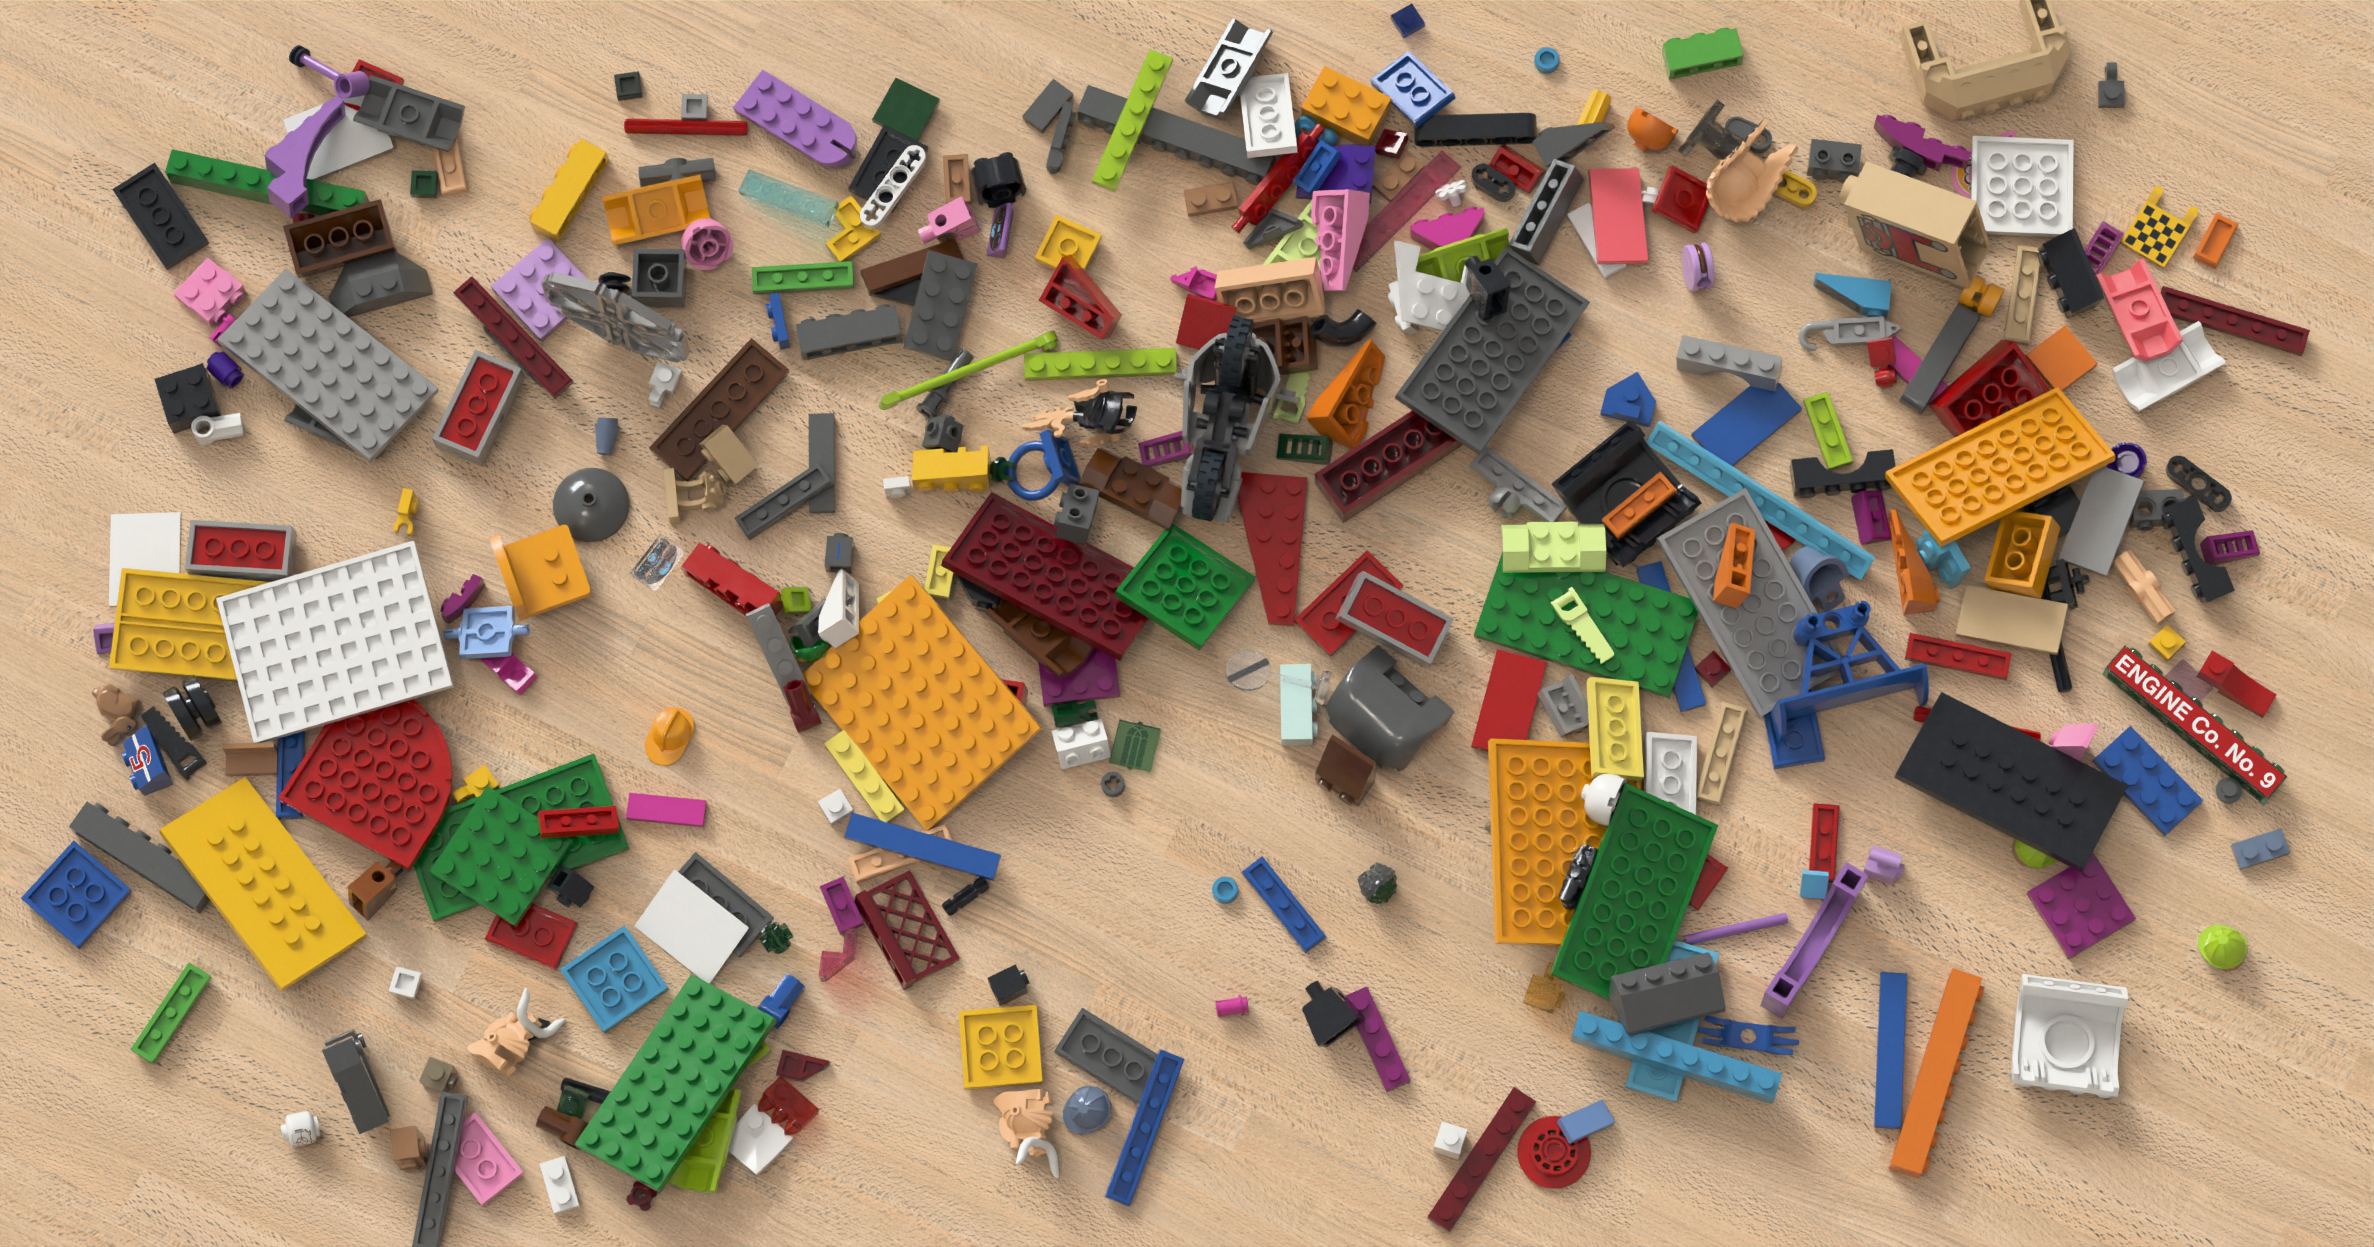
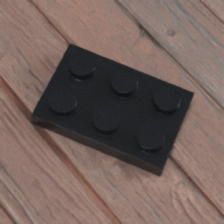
M884 125L848 188L849 192L868 201L907 147L912 145L920 146L926 155L928 146ZM916 154L915 156L910 155L911 161L907 168L911 172L913 170H911L910 165L914 160L920 161L919 154ZM898 172L894 175L893 180L897 183H903L907 180V175L904 172ZM882 192L879 196V200L883 203H888L893 198L890 192ZM900 200L898 201V203L895 205V207H894L893 210L891 211L892 213L895 211V209H896L897 205L899 204Z

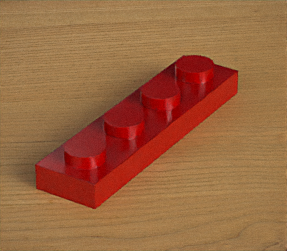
M1910 633L1904 660L2006 680L2012 653Z

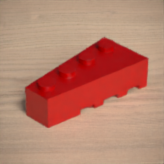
M699 542L681 566L685 575L744 616H746V613L767 603L770 604L775 616L783 608L782 595L778 590L761 581L754 574L742 569L732 559H726L721 556L720 552L710 544L705 546Z

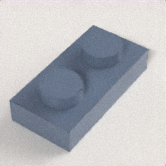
M2281 828L2231 845L2239 870L2290 854Z

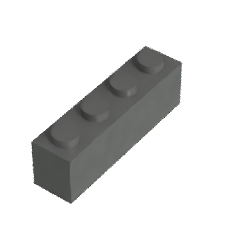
M1553 159L1509 243L1514 252L1531 263L1540 264L1584 180L1576 166Z
M880 305L875 310L865 311L864 309H858L848 315L831 314L826 319L816 320L811 318L796 324L803 360L902 342L896 306Z

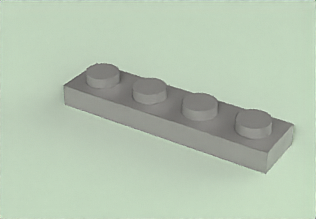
M767 603L746 613L747 619L788 706L789 703L783 687L792 680H804L809 694L812 695L770 604Z

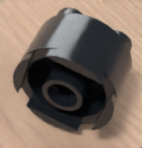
M1005 152L989 159L979 158L974 162L975 167L970 175L977 201L980 205L983 206V203H987L989 208H997L1006 203L1016 202L1015 197L1019 194L1022 197L1025 195L1026 185L1020 164L1011 152Z

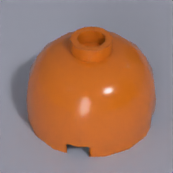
M1637 106L1633 109L1628 120L1627 130L1629 135L1635 140L1634 146L1645 152L1648 149L1658 151L1666 148L1671 144L1679 131Z

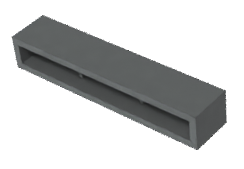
M89 802L85 803L69 826L76 835L199 914L202 912L210 899L181 861L170 855L172 851L161 843L156 846L149 842L151 837L139 829L135 833L128 828L130 824L121 817L117 816L114 819L107 815L109 810L96 802L93 806Z

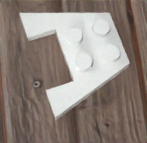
M1394 241L1402 321L1443 332L1470 295L1466 287L1467 267L1464 265L1461 283L1416 272L1421 247L1401 241Z

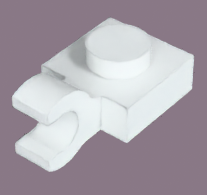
M659 361L657 362L649 381V387L654 388L648 399L651 401V406L660 408L665 393L674 394L682 375L681 369Z

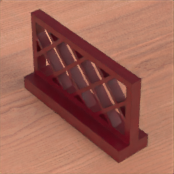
M910 870L867 892L864 890L856 894L854 902L903 990L912 987L915 982L959 961L960 958ZM907 879L912 887L911 895L908 896L895 892L897 884ZM880 892L891 895L888 907L876 904L872 896ZM893 897L908 901L905 913L890 908ZM911 902L923 906L925 910L923 918L908 914ZM888 913L903 917L900 929L888 925L886 921ZM906 919L921 923L918 934L903 931ZM923 924L935 927L937 931L935 940L920 936ZM901 935L916 940L913 951L901 948L899 944ZM918 941L933 945L930 957L915 952ZM936 946L947 949L951 957L944 961L933 958ZM913 957L928 961L926 970L916 974L911 966Z

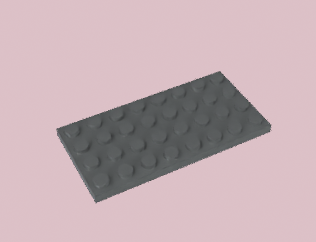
M1507 246L1495 260V264L1511 285L1507 311L1484 321L1469 295L1395 396V399L1478 455L1481 454L1590 303V301Z

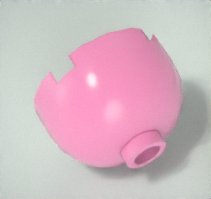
M710 218L698 219L686 228L682 236V249H684L685 257L692 266L701 270H712L719 267L717 264L723 260L726 262L733 251V239L728 229L719 221Z

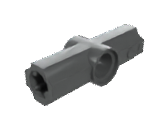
M673 158L667 160L665 164L638 167L641 187L699 174L701 175L702 182L716 181L713 158L690 161L684 158Z

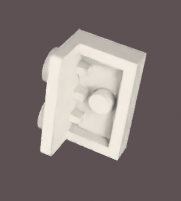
M1102 719L1052 731L1061 769L1111 757Z

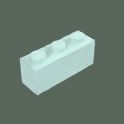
M1311 664L1280 665L1281 746L1312 745L1313 737H1318L1317 722H1312V712H1317V697H1312V688H1316L1317 685L1316 672H1311Z

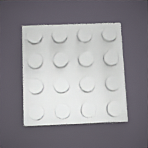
M1993 136L1972 137L1971 199L1977 201L1987 235L2057 237L2073 229L2074 140Z

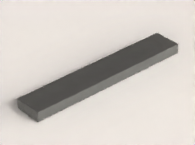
M441 1091L412 1247H441L469 1096Z

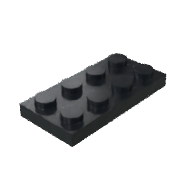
M156 163L151 164L112 189L166 270L209 244L207 238Z

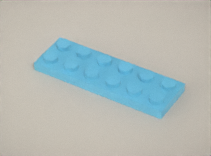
M1674 940L1666 963L1709 952L1716 965L1719 953ZM1700 1018L1648 1030L1647 1032L1693 1045ZM1633 1061L1625 1088L1676 1103L1683 1076Z

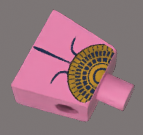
M962 196L929 213L927 217L930 225L918 230L924 244L936 238L940 243L952 239L958 241L981 231L972 209Z

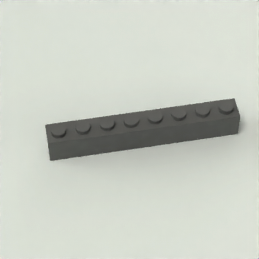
M1088 85L1077 110L1078 120L1087 127L1094 128L1096 126L1112 135L1127 98ZM1152 108L1137 144L1145 143L1151 145V148L1159 152L1168 151L1174 153L1181 160L1191 159L1197 161L1204 168L1211 169L1214 167L1220 169L1227 176H1240L1253 185H1258L1272 169L1276 160V155L1247 158L1245 139L1156 108Z

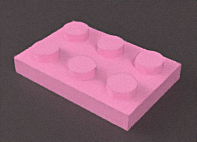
M476 1112L464 1120L455 1172L479 1203L484 1206L524 1175V1172Z

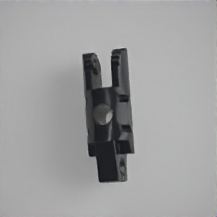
M1583 844L1572 860L1563 880L1561 892L1558 895L1565 909L1571 911L1575 908L1580 894L1585 888L1586 878L1591 872L1597 848Z

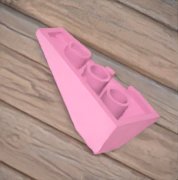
M1350 189L1313 191L1311 218L1318 232V237L1315 238L1316 246L1320 247L1322 258L1319 264L1324 291H1346L1368 221L1370 193Z

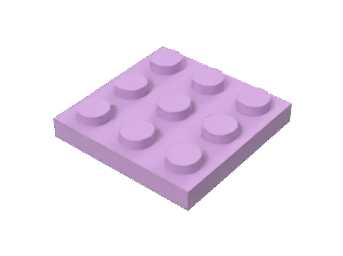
M549 238L545 239L491 285L492 290L540 341H543L568 319L556 311L557 307L547 303L541 284L545 275H551V273L556 272L586 279Z

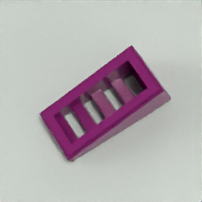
M2102 221L2085 248L2088 259L2099 265L2097 269L2091 266L2095 276L2102 272L2124 236L2123 232ZM2098 241L2103 245L2107 246L2109 250L2107 251L2106 249L2097 245L2096 242ZM2091 250L2103 256L2104 258L2100 259L2097 256L2093 255L2092 253H2090Z
M1182 431L1138 443L1142 463L1147 467L1188 459L1194 454V445L1184 443L1185 450L1181 451L1179 441L1183 440ZM1173 442L1175 453L1171 454L1169 443ZM1158 445H1163L1165 456L1161 457ZM1149 447H1153L1155 459L1150 458Z
M2253 530L2207 536L2200 543L2205 562L2212 566L2255 557L2260 554ZM2242 539H2245L2248 550H2244ZM2233 541L2235 542L2237 552L2234 550ZM2222 544L2225 545V549H2226V552H2227V553H2224Z

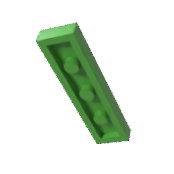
M852 261L752 267L753 294L854 288Z
M188 963L130 1050L154 1065L212 977L193 964Z

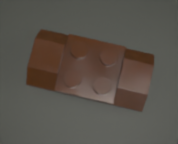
M1097 448L1079 482V486L1100 490L1099 497L1168 531L1173 524L1177 512L1181 508V486L1169 481V477L1126 456L1122 458L1103 448Z
M1005 601L996 609L989 608L986 610V615L1004 629V633L1039 664L1043 663L1059 678H1068L1087 661L1094 650V647L1008 601Z

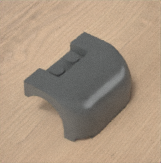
M1377 645L1342 678L1325 708L1330 717L1329 723L1359 751L1374 760L1380 768L1384 765L1397 769L1399 772L1408 766L1423 743L1437 729L1449 722L1454 711L1436 695L1431 699L1425 696L1394 668L1397 661Z

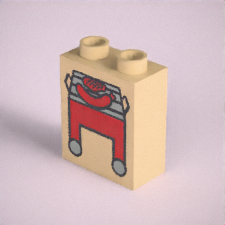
M1867 161L1858 177L1850 175L1843 184L1840 193V203L1845 205L1848 214V226L1853 228L1861 250L1969 289L1991 247L1977 201Z

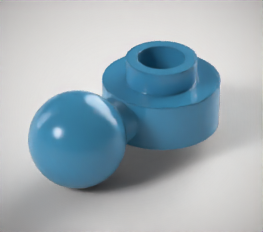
M1301 116L1295 121L1296 139L1302 133V128L1307 129L1310 133L1318 124L1313 117ZM1324 128L1326 131L1318 138V142L1322 140L1329 146H1334L1338 140L1337 133L1331 128Z

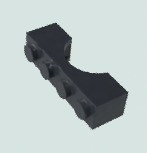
M1893 449L1867 452L1864 463L1857 470L1847 474L1829 471L1820 463L1817 457L1792 459L1789 468L1793 496L1811 498L1815 494L1820 493L1834 496L1840 494L1841 491L1851 490V493H1859L1869 488H1876L1879 491L1891 489L1890 483L1885 479V472L1896 467Z
M2188 496L2162 507L2164 513L2161 515L2165 527L2171 530L2173 538H2171L2172 545L2175 551L2181 554L2183 559L2181 566L2185 575L2191 578L2193 583L2191 591L2197 600L2199 599L2200 602L2208 603L2235 591L2226 568L2207 564L2196 551L2195 535L2199 526L2205 520L2196 496Z

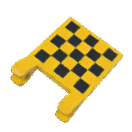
M2155 186L2120 243L2164 269L2196 219L2199 210L2191 206L2182 221L2156 206L2164 190L2159 186Z

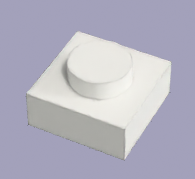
M909 476L883 479L886 496L902 498L906 494L911 493Z
M841 789L818 801L819 806L831 825L854 813Z
M396 967L389 993L415 1000L422 974Z

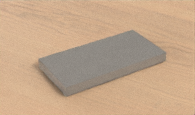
M2106 467L2092 472L2063 545L2059 560L2064 559L2066 563L2108 577L2144 486V480Z

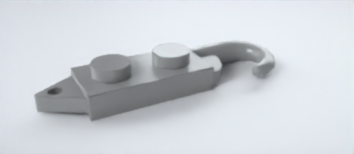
M1884 316L1813 321L1801 328L1799 341L1805 349L1816 351V346L1808 344L1806 340L1807 334L1814 331H1824L1825 338L1831 345H1865L1870 340L1892 337L1901 331V327L1885 320Z

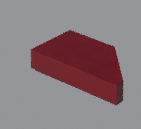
M782 1050L776 1076L803 1082L829 1067L830 1061Z

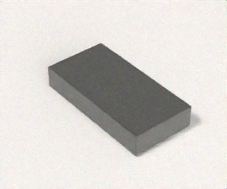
M1053 79L1023 114V120L1043 133L1060 113L1063 103L1070 101L1073 93Z

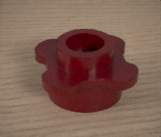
M636 1181L626 1200L629 1205L635 1204L642 1211H648L651 1208L650 1203L652 1199L657 1196V1191ZM640 1194H644V1198H640Z

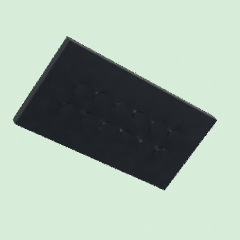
M1943 692L1940 693L1895 774V779L2080 872L2084 870L2128 787L2127 784Z

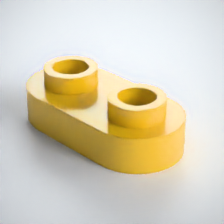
M1789 170L1782 174V181L1785 182L1786 186H1778L1777 190L1773 192L1774 194L1799 207H1809L1815 202L1817 189L1812 182ZM1806 193L1808 197L1803 199L1799 194Z

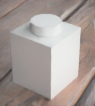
M1442 1122L1433 1152L1459 1160L1467 1129Z

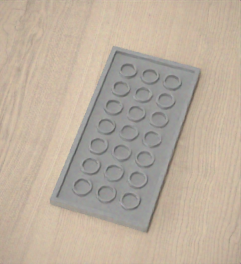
M287 269L218 338L220 345L370 463L438 393V388Z
M1744 488L1659 536L1656 540L1757 716L1760 718L1772 711L1778 700L1799 695L1805 646L1798 645L1795 642L1793 631L1802 618H1805L1809 613L1811 616L1812 613L1818 614L1753 499L1747 489ZM1732 522L1755 530L1750 594L1737 609L1713 601L1715 578L1728 529ZM1834 640L1822 642L1842 656ZM1813 653L1812 666L1826 663V661ZM1839 670L1810 677L1809 689L1839 673Z

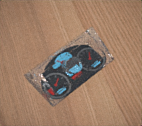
M660 534L629 574L649 589L656 591L684 555V550L675 541Z

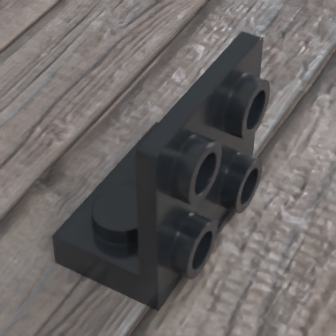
M2070 484L2023 507L2027 513L2052 516L2060 526L2059 538L2069 533L2080 501Z

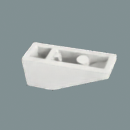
M843 568L838 571L819 615V636L823 641L829 642L834 648L859 634V582Z

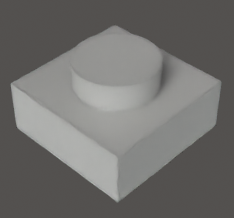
M682 94L681 119L707 120V94Z

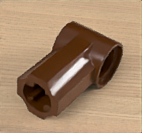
M545 1106L540 1112L535 1126L560 1138V1141L578 1149L575 1143L589 1123L575 1116L569 1117Z

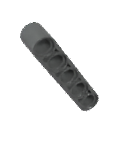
M1960 303L1957 304L1899 400L1900 403L1920 414L1923 413L1936 392L1938 384L1940 385L1977 325L1981 317L1980 314Z

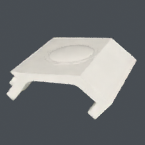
M2022 974L2015 1014L2010 1081L2021 1087L2039 1086L2050 1091L2061 1089L2069 1090L2074 1094H2096L2102 1098L2118 1097V1058L2123 1013L2128 1003L2127 988Z

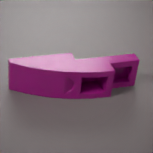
M1877 114L1874 129L1892 148L1896 146L1914 152L1924 159L1923 164L1927 168L1938 172L1941 163L1966 170L1971 152L1967 151L1966 148L1959 145L1949 146L1942 144L1940 140L1935 138L1925 139L1923 138L1925 128H1922L1919 124L1915 122L1905 123L1898 121L1891 115L1881 116Z

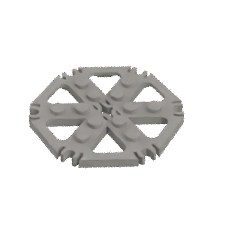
M556 272L551 273V275H545L541 284L547 303L557 307L556 311L561 313V315L609 343L612 341L614 345L620 344L626 350L631 348L634 353L672 362H680V360L685 361L690 350L686 333H683L681 329L675 328L676 324L672 323L671 320L623 292L621 294L616 289H608L605 284L600 286L599 282Z

